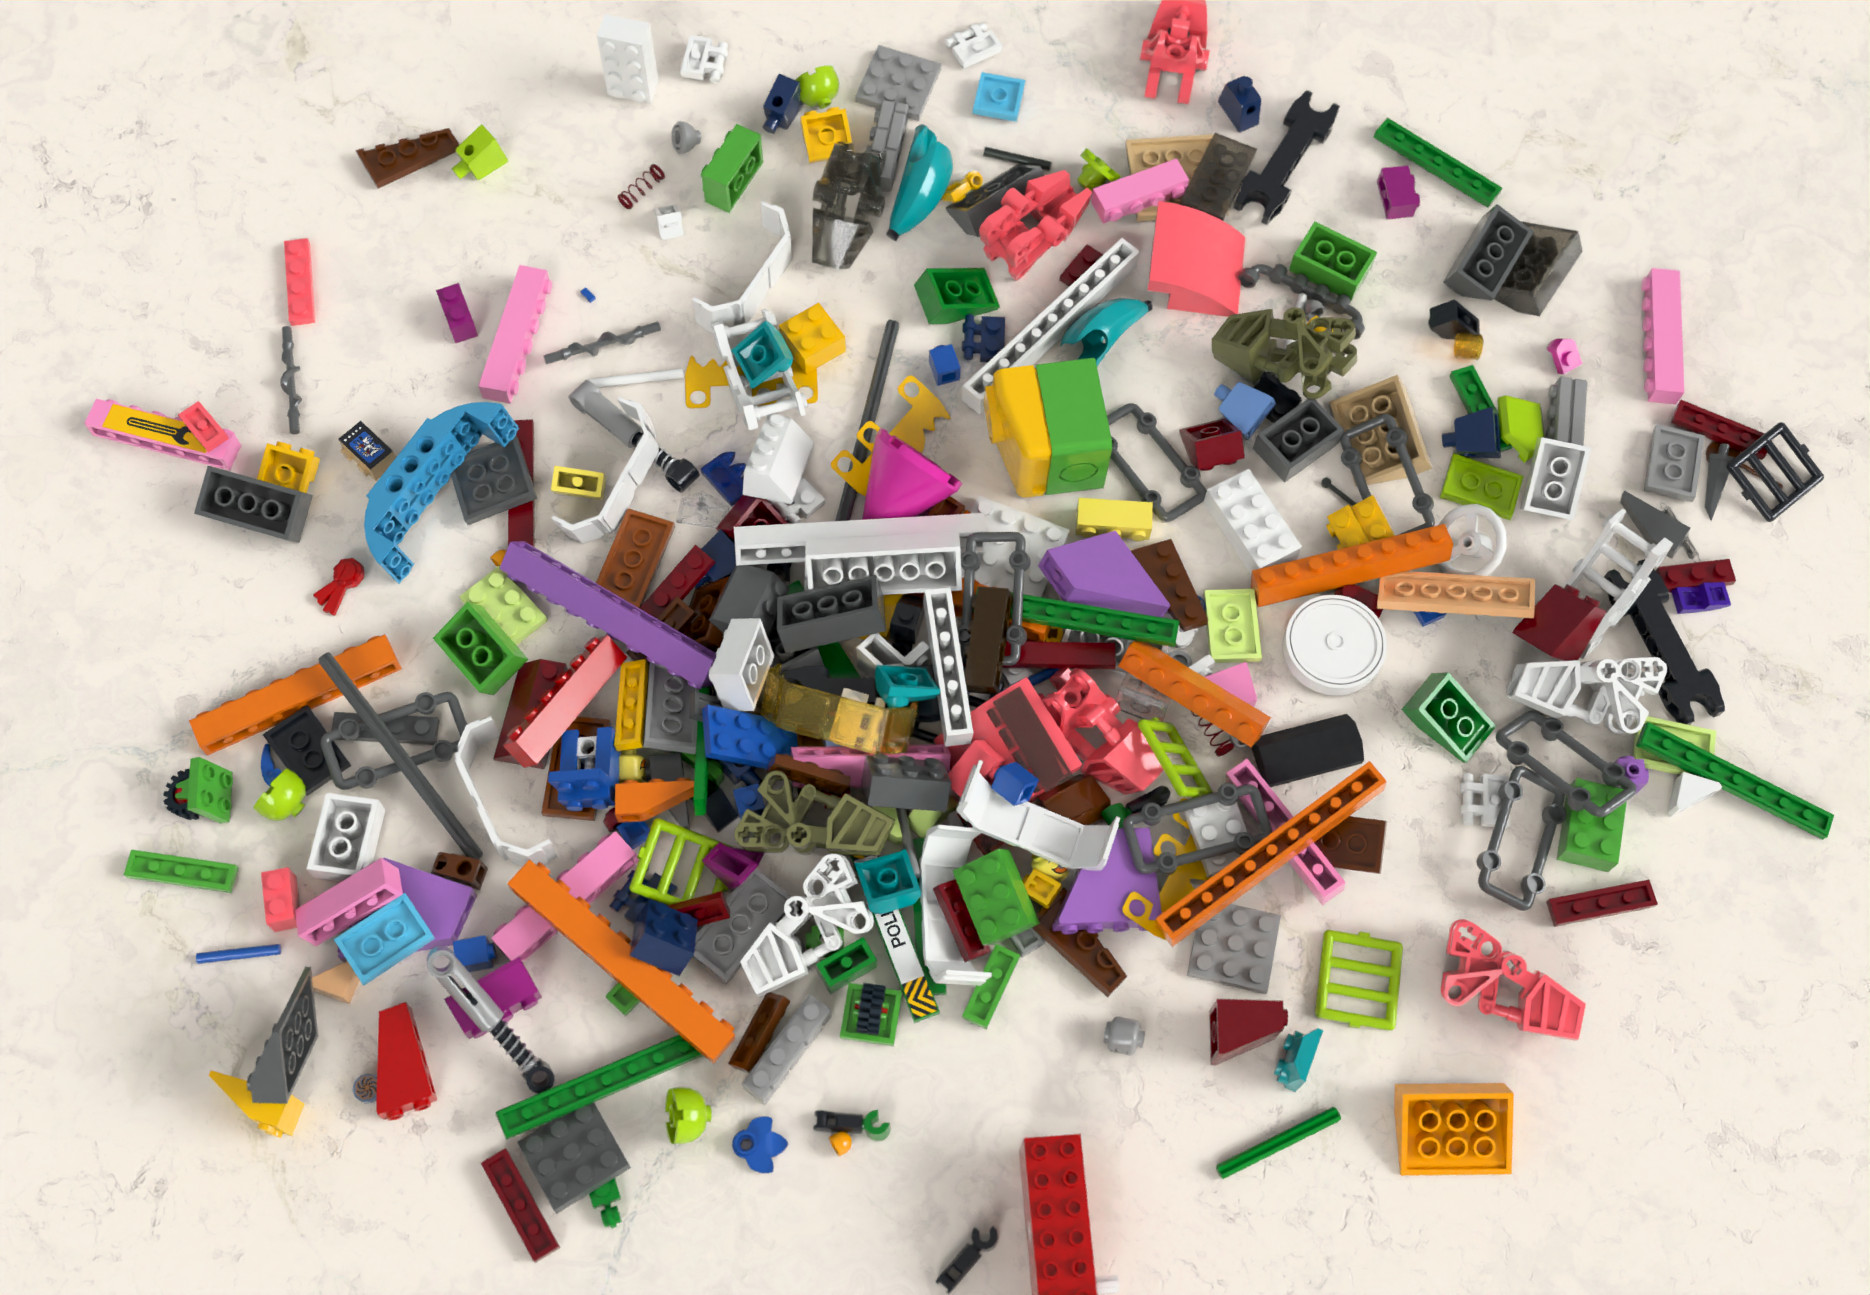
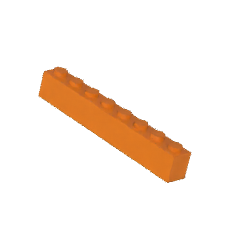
M1445 524L1252 570L1251 589L1255 590V599L1258 607L1450 561L1453 541Z
M385 634L374 636L366 643L357 647H349L343 653L334 656L358 689L402 669ZM318 663L309 668L299 669L287 678L276 679L262 689L251 690L237 700L226 701L212 711L201 712L196 718L189 720L199 747L208 756L279 724L306 705L310 709H314L343 696V694Z

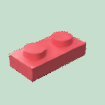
M199 401L178 414L181 421L208 453L229 439L224 430Z

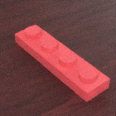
M308 238L284 241L289 322L291 326L315 323L310 242Z

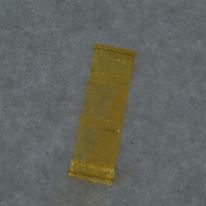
M778 663L775 667H771L768 670L760 714L768 721L776 724L775 727L812 738L831 741L838 745L868 753L898 754L906 753L909 749L918 701H913L910 707L882 708L789 683L779 675L782 664Z

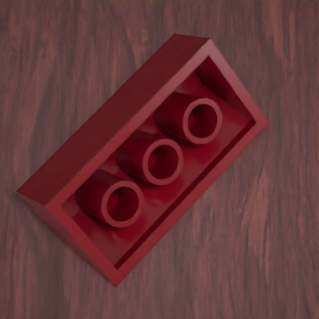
M538 659L524 663L518 670L493 758L495 761L521 765L503 747L504 743L509 739L507 735L514 727L523 723L525 720L523 716L528 710L540 703L539 697L545 691L555 686L554 680L564 671H568L566 663ZM549 751L538 764L529 767L545 769Z

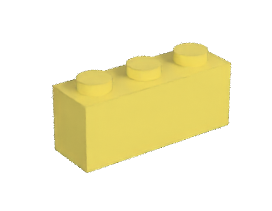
M1079 498L1076 510V535L1091 538L1116 531L1121 538H1129L1133 541L1149 540L1152 531L1153 502Z

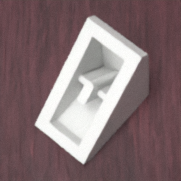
M1682 772L1674 780L1668 809L1669 816L1672 817L1713 796L1722 788L1721 784Z

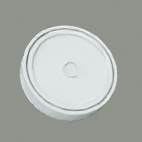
M1323 595L1305 602L1294 612L1284 632L1282 649L1289 670L1303 685L1318 693L1341 696L1363 689L1375 678L1386 657L1387 638L1380 620L1367 606L1350 597Z

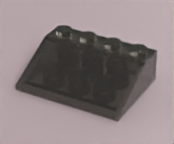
M1522 222L1534 232L1494 300L1516 312L1540 316L1583 250L1579 231Z

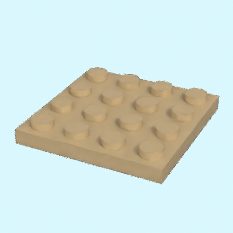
M1216 134L1126 140L1125 147L1130 175L1174 159L1179 161L1189 179L1187 192L1180 198H1172L1164 202L1191 207L1214 217L1228 216L1229 206ZM1150 206L1136 213L1137 222L1155 220L1157 206Z

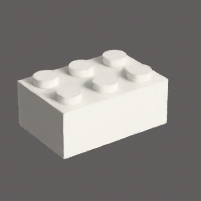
M1537 437L1520 509L1574 520L1591 447Z
M760 618L731 619L728 629L724 632L722 644L717 649L716 659L713 666L709 669V679L714 684L717 698L721 701L723 708L736 711H754L774 658L773 650Z
M326 793L307 865V870L314 878L342 882L373 863L385 814V808L377 799Z

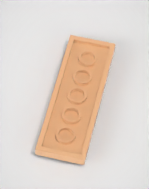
M1405 571L1380 578L1377 609L1534 618L1535 579Z

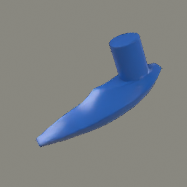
M265 744L261 756V772L264 781L271 787L270 784L282 771L275 767L270 752V745Z

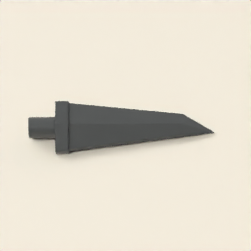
M1720 444L1718 454L1711 453L1708 459L1705 509L1711 521L1730 473L1726 465L1734 459V457L1728 456L1730 448L1728 444Z

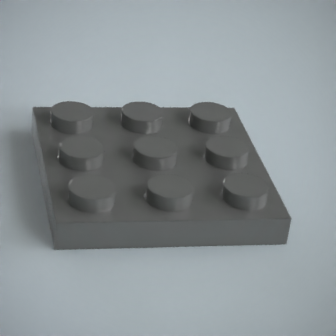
M516 435L505 447L495 442L467 453L463 463L451 473L464 521L467 525L538 499L519 439Z
M595 1103L556 1118L517 1142L556 1214L631 1168Z

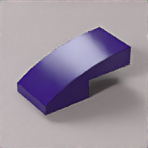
M1725 582L1702 583L1698 587H1676L1671 591L1678 614L1717 610L1731 605Z

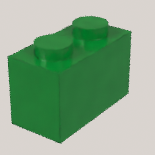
M864 937L817 963L816 968L827 990L832 994L877 968V959Z

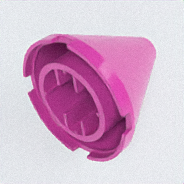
M880 428L874 440L862 520L916 517L958 492L963 483L895 435L891 436L887 430Z

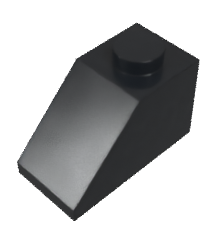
M1455 299L1430 308L1429 327L1431 331L1435 332L1442 339L1480 340L1479 319Z
M904 594L899 599L890 622L891 639L911 644L916 643L925 615L924 598Z

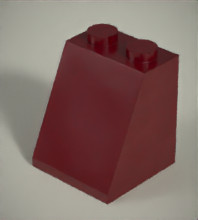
M1554 584L1535 605L1534 618H1524L1514 628L1512 633L1551 657L1563 661H1575L1581 657L1607 611L1599 607L1601 602L1588 595L1585 598L1579 596L1580 590L1569 584H1566L1565 587Z
M1217 999L1209 1011L1211 1065H1218L1275 1040L1283 1031L1284 1026L1288 1025V1010L1283 1009V1001Z

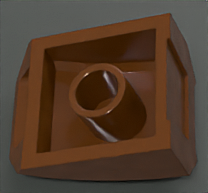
M1079 774L1037 796L1035 804L1080 824L1096 825L1104 820L1101 813L1111 805V800L1093 776Z

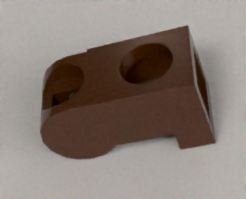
M438 852L431 874L480 890L488 868L480 859Z

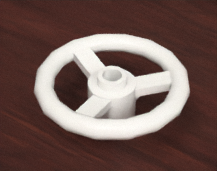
M1479 504L1461 505L1448 512L1439 523V525L1445 524L1448 529L1455 519L1466 514V532L1460 536L1458 545L1452 548L1450 561L1465 554L1476 558H1484L1488 563L1475 572L1456 570L1448 563L1450 561L1438 563V566L1445 574L1489 576L1500 565L1507 548V533L1503 522L1490 508ZM1477 514L1485 517L1494 527L1496 533V549L1494 552L1491 551V539L1485 534L1478 533Z

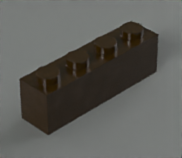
M978 586L977 595L973 596L972 609L974 610V617L970 619L968 625V632L971 636L970 643H967L965 646V659H967L966 668H963L968 692L999 694L1007 630L1013 596L1008 588Z

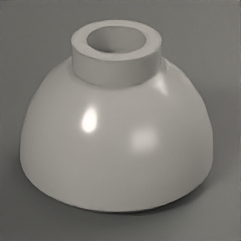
M677 121L672 129V144L677 153H687L696 144H700L701 133L699 130H695L692 125L684 121Z

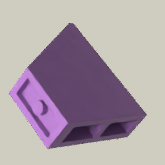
M1116 531L1048 549L1038 565L1060 598L1066 602L1163 618L1171 606Z
M1123 828L1117 829L1107 863L1102 870L1077 869L1052 925L1053 931H1062V934H1074L1078 930H1087L1088 933H1099L1104 931V929H1113L1114 932H1125L1129 928H1139V931H1147L1124 915L1122 911L1123 905L1131 892H1137L1153 903L1149 920H1155V918L1162 914L1156 872L1142 874L1136 870ZM1134 828L1144 863L1154 862L1150 828ZM1137 899L1130 902V912L1134 916H1142L1145 912L1144 904Z
M383 858L399 869L403 894L406 893L435 937L434 940L416 952L430 950L437 946L446 947L453 945V941L458 940L477 898L473 888ZM368 916L364 917L363 919L359 920L358 922L354 923L353 925H351V926H349V927L352 928L353 926H355L356 924H358L359 922H361L362 920H364V919L367 918ZM338 947V957L343 961V963L347 962L345 956Z

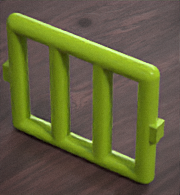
M1156 717L1150 720H1139V729L1179 796L1195 798L1213 793L1172 723L1161 722ZM1153 731L1166 732L1172 743L1159 742ZM1166 753L1179 754L1185 765L1172 764ZM1179 775L1192 776L1198 787L1185 786Z
M654 819L645 845L638 852L637 858L639 861L629 886L630 891L666 905L693 899L705 866L702 860L710 852V849L712 850L720 841L666 820ZM662 830L676 837L656 890L643 885L642 882ZM688 840L700 845L684 894L682 899L667 894L685 841ZM721 842L722 844H724V845H726V846L733 847V846H730V845H728V844H725V843ZM717 878L712 893L726 892L728 888Z
M1326 930L1323 934L1315 1015L1322 1019L1349 1023L1348 1027L1359 1029L1361 1026L1389 1031L1394 1030L1397 1018L1403 945L1396 941L1370 937V933L1359 931L1357 935ZM1333 942L1391 951V965L1384 966L1332 956ZM1331 967L1389 977L1388 993L1329 982ZM1328 993L1387 1003L1386 1017L1384 1019L1328 1009Z

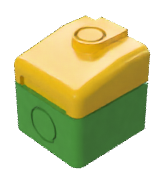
M1095 358L1037 364L1036 368H1034V365L997 370L993 374V384L985 386L983 405L991 444L996 443L1017 494L1020 497L1028 498L1043 496L1044 493L1045 495L1104 488L1112 452V439Z

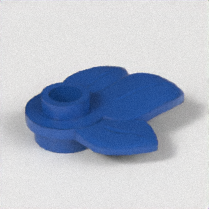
M771 1117L755 1118L751 1121L747 1130L738 1132L732 1141L734 1153L738 1157L746 1159L749 1167L755 1172L772 1173L774 1171L772 1157L781 1154L788 1146V1142L783 1136L771 1131ZM744 1140H749L752 1143L751 1147L747 1150L741 1147V1143Z

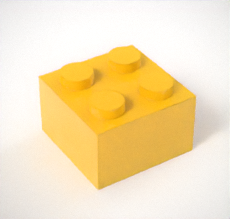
M819 302L779 325V332L791 351L793 358L805 374L846 352L844 334Z

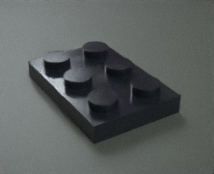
M308 705L263 734L285 767L295 772L302 779L306 788V796L332 780L320 745L321 737L327 731ZM331 741L342 773L351 767V764L335 742Z

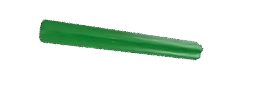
M1335 1107L1327 1109L1219 1163L1216 1166V1170L1219 1176L1225 1179L1339 1122L1341 1116Z

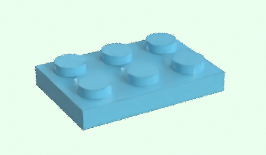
M404 893L336 937L334 941L361 983L366 985L434 940L435 937L409 897Z

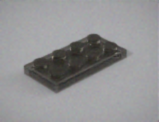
M1214 133L1180 201V205L1205 212L1224 221L1256 155L1257 148Z

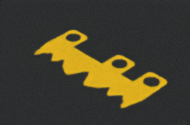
M691 355L685 373V401L688 408L708 407L711 403L710 387L729 386L723 368L727 366L726 360L719 367L717 362L711 359L702 367L699 363H696L695 358ZM793 359L791 365L793 382L798 390L804 386L810 387L813 390V396L806 400L807 404L817 402V368L805 374L799 364ZM739 364V366L736 367L739 376L743 375L744 377H746ZM782 377L762 382L754 389L752 388V396H756L758 390L762 388H767L770 391L777 390L776 384H784ZM695 391H702L706 395V399L701 404H694L690 400L691 394ZM777 400L771 401V402H767V403H764V404H760V405H757V406L770 405V404L776 403Z
M909 375L898 386L897 390L913 407L889 434L891 436L895 435L922 453L925 445L923 429L935 430L934 417L942 416L946 419H951L940 400L917 378ZM909 382L915 383L919 388V393L915 397H909L904 391L905 385ZM868 421L857 432V439L873 453L874 443H868L864 439L863 434L867 428H873L878 432L880 427L873 421ZM840 451L832 460L831 468L858 493L866 497L872 453L862 464L849 451ZM848 457L852 461L853 468L851 471L842 472L838 468L840 458Z
M1180 813L1173 814V818L1189 829L1187 822L1180 817ZM1164 833L1160 836L1154 847V854L1157 857L1162 854L1160 847L1164 841H1170L1174 844L1176 848L1175 856L1197 851L1191 834L1184 846L1169 834ZM1201 861L1178 866L1176 871L1168 876L1159 893L1162 913L1195 890L1190 879L1207 881L1211 878L1207 877ZM1131 892L1122 908L1124 915L1154 936L1166 940L1156 927V921L1149 920L1153 903L1137 892ZM1135 899L1140 900L1145 906L1144 914L1139 917L1134 916L1129 909L1130 902Z

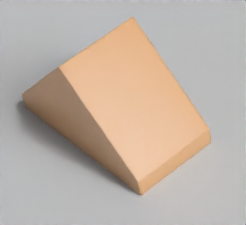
M347 961L312 977L313 991L350 1004L360 980Z

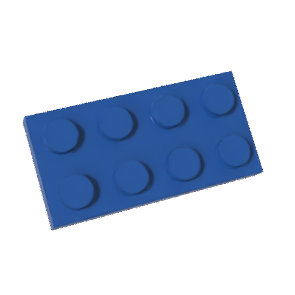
M707 705L702 709L705 757L767 769L768 763L776 754L791 756V747H798L796 723Z

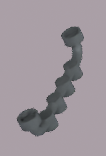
M1257 264L1251 268H1244L1240 273L1238 279L1244 287L1253 288L1259 280V274H1265L1269 276L1273 283H1283L1289 286L1296 294L1304 293L1310 296L1312 300H1318L1331 306L1337 314L1345 313L1351 316L1352 319L1350 320L1355 324L1356 336L1354 339H1359L1365 330V326L1362 323V315L1356 308L1350 305L1351 300L1348 296L1340 294L1336 299L1328 295L1330 290L1323 284L1317 285L1315 289L1307 285L1309 280L1305 275L1297 274L1295 278L1287 275L1288 269L1282 264H1276L1274 268L1264 264Z

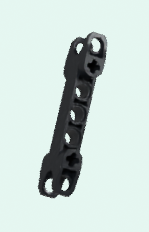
M1306 90L1296 99L1283 121V125L1290 128L1262 173L1259 174L1253 170L1248 172L1242 182L1233 209L1241 211L1250 202L1260 203L1265 208L1261 222L1266 225L1280 214L1292 192L1291 189L1284 185L1312 141L1316 140L1322 144L1325 143L1331 134L1340 105L1334 103L1324 112L1315 111L1309 105L1313 94L1309 90Z
M1645 559L1638 561L1636 565H1642ZM1615 569L1608 571L1604 576L1605 579L1620 589H1626L1630 584ZM1653 569L1648 576L1651 580L1624 616H1631L1650 655L1660 658L1667 665L1665 682L1662 683L1658 692L1660 699L1677 723L1691 725L1695 721L1694 713L1690 706L1692 701L1703 705L1708 714L1713 718L1720 716L1725 711L1720 686L1709 669L1697 670L1663 606V603L1669 600L1668 589L1661 576ZM1608 593L1609 601L1613 606L1616 602L1614 601L1615 597Z
M933 665L914 666L927 668V672L935 682ZM804 666L779 672L780 685L798 688L804 694L797 702L779 705L780 718L802 723H823L829 721L830 711H837L843 688L869 695L866 705L874 707L876 698H881L876 690L875 678H829V669L822 666ZM937 696L933 699L910 701L907 706H903L901 709L890 708L887 706V703L884 707V710H910V718L915 722H937L941 720Z

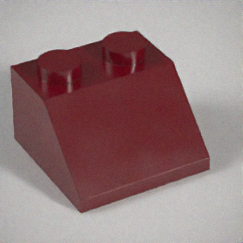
M1225 418L1179 429L1189 460L1198 470H1211L1214 466L1220 464L1232 465L1237 460L1245 458L1241 430Z
M742 495L715 529L717 531L722 530L735 545L734 527L788 523L766 499Z

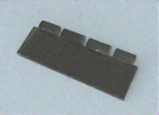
M1021 687L993 702L995 707L989 709L986 713L995 728L1003 724L1007 726L998 733L1008 750H1012L1017 746L1020 748L1012 754L1015 762L1027 771L1032 769L1033 772L1031 774L1039 779L1034 793L1042 789L1047 793L1073 778L1071 771Z

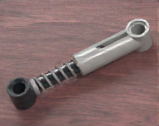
M585 380L568 396L570 402L578 411L583 414L587 413L627 447H637L644 434L642 427L604 397L591 381ZM658 447V454L653 461L655 466L661 467V471L666 474L665 478L675 490L683 493L700 476L699 471L687 459L672 458V455L667 454L665 449Z
M445 946L433 948L427 956V967L430 974L441 983L482 1032L487 1031V1033L490 1032L494 1036L493 1040H497L500 1043L499 1048L503 1047L506 1050L505 1055L509 1054L512 1062L517 1063L521 1076L525 1079L528 1088L532 1092L539 1094L551 1089L554 1084V1074L550 1065L542 1061L541 1058L532 1055V1050H527L526 1043H521L520 1036H515L514 1029L507 1026L508 1022L501 1019L504 1016L503 1011L457 959L453 951ZM443 955L449 958V964L444 968H437L433 964L434 959L438 956ZM452 973H454V975L469 991L467 994L450 976ZM544 1071L547 1073L544 1081L537 1083L532 1080L534 1073Z

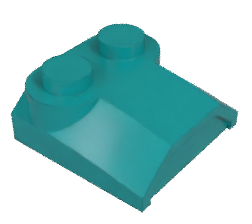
M764 321L731 350L748 379L749 386L753 389L776 372L787 371L793 361L792 353L781 333L768 321Z
M876 665V690L890 708L901 709L903 706H907L910 701L933 699L940 694L941 689L937 687L927 672V668Z
M906 849L865 862L855 863L869 911L872 913L884 914L908 907L916 903L918 898L921 897V890Z
M1317 1028L1306 1034L1296 1030L1293 1035L1288 1033L1282 1048L1287 1050L1283 1060L1279 1058L1274 1070V1074L1278 1075L1277 1081L1284 1084L1285 1088L1296 1092L1306 1082L1324 1030Z

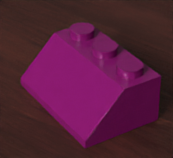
M519 957L477 980L480 986L503 1011L504 1016L501 1018L503 1021L508 1022L514 1017L513 1014L521 1009L528 1010L538 1003L537 1000L542 998L532 977ZM466 987L462 988L466 994L469 992ZM451 995L444 999L468 1039L472 1037L476 1039L487 1033V1031L482 1032Z

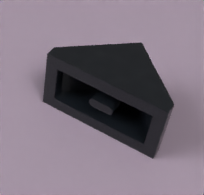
M708 779L705 818L719 833L736 820L739 815L722 789Z

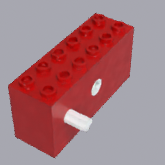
M1081 1134L1023 1138L1019 1149L1032 1295H1104L1119 1293L1118 1275L1095 1277Z

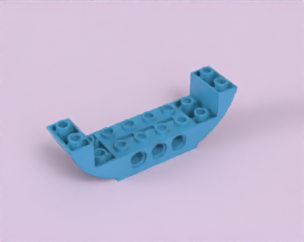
M491 402L469 403L444 411L433 419L427 418L366 495L369 501L365 511L364 528L368 547L377 563L398 584L409 575L414 563L397 544L401 543L407 531L418 521L425 508L433 502L435 495L442 486L449 481L453 470H456L463 463L466 454L478 444L482 435L503 447L515 437L519 427L502 404Z

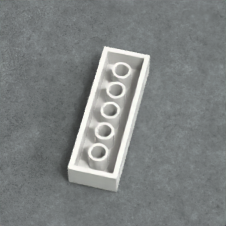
M959 531L809 539L805 543L808 590L873 575L877 576L883 595L925 593V590L950 587L951 591L962 590Z

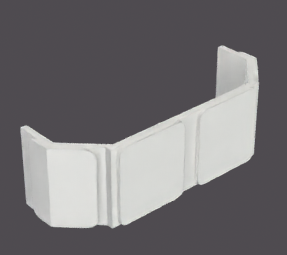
M764 201L761 202L763 228L780 236L781 241L738 301L711 306L695 297L693 298L696 323L701 325L706 331L713 334L710 323L721 321L728 328L749 322L765 300L770 287H774L792 260L791 235L784 209Z
M621 397L617 399L628 416L641 422L644 434L600 514L575 524H570L555 516L551 518L564 533L582 544L599 539L605 533L611 534L617 529L633 500L634 491L642 483L658 454L659 445L654 439H657L652 421L642 405L629 399L627 401Z
M491 716L467 724L458 743V752L454 753L456 756L454 760L476 804V808L494 847L505 861L510 859L512 863L523 867L530 859L535 864L541 862L546 866L549 861L558 857L550 840L528 850L500 841L469 774V769L479 746L499 737L500 733Z
M979 760L977 765H973L956 809L965 821L970 822L973 826L972 828L1012 846L1030 851V853L1066 868L1073 870L1075 868L1102 870L1105 867L1119 826V817L1116 816L1110 825H1083L1029 802L1013 806L995 792L979 773L983 761Z
M947 825L931 827L927 830L922 856L919 859L923 958L925 966H928L929 974L935 983L981 986L986 983L987 979L992 977V973L976 972L971 961L964 962L933 891V888L937 885L954 880L953 870L965 865L972 840L981 834V832L974 828Z

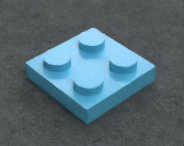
M981 72L973 114L1017 122L1026 80Z

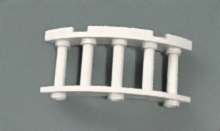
M766 308L761 309L762 319L728 328L721 321L710 323L718 352L722 355V358H726L727 366L723 368L739 412L744 411L743 421L749 430L759 428L757 421L761 420L760 417L796 408L801 416L806 415L804 410L807 407L806 397L804 393H800L793 382L791 367L785 372H776L765 380L769 381L782 377L785 388L756 396L746 394L745 390L750 383L743 375L739 376L736 367L739 366L735 355L731 353L728 340H731L733 336L754 331L764 321H768L774 327H777L774 314H770ZM790 396L791 398L788 400L780 401L759 408L757 407V405L775 401Z
M1623 508L1615 515L1610 514L1602 524L1604 530L1586 558L1584 560L1580 559L1572 570L1574 574L1563 586L1565 587L1566 584L1576 587L1585 576L1615 597V604L1606 612L1582 653V659L1586 658L1604 639L1602 634L1610 626L1614 627L1632 606L1651 580L1648 576L1653 568H1659L1673 545L1666 538L1662 539L1657 545L1655 543L1650 544L1622 525L1620 522L1626 513ZM1615 532L1645 552L1644 556L1647 558L1642 565L1637 566L1607 545ZM1601 553L1632 574L1633 580L1626 589L1618 588L1591 569V566Z

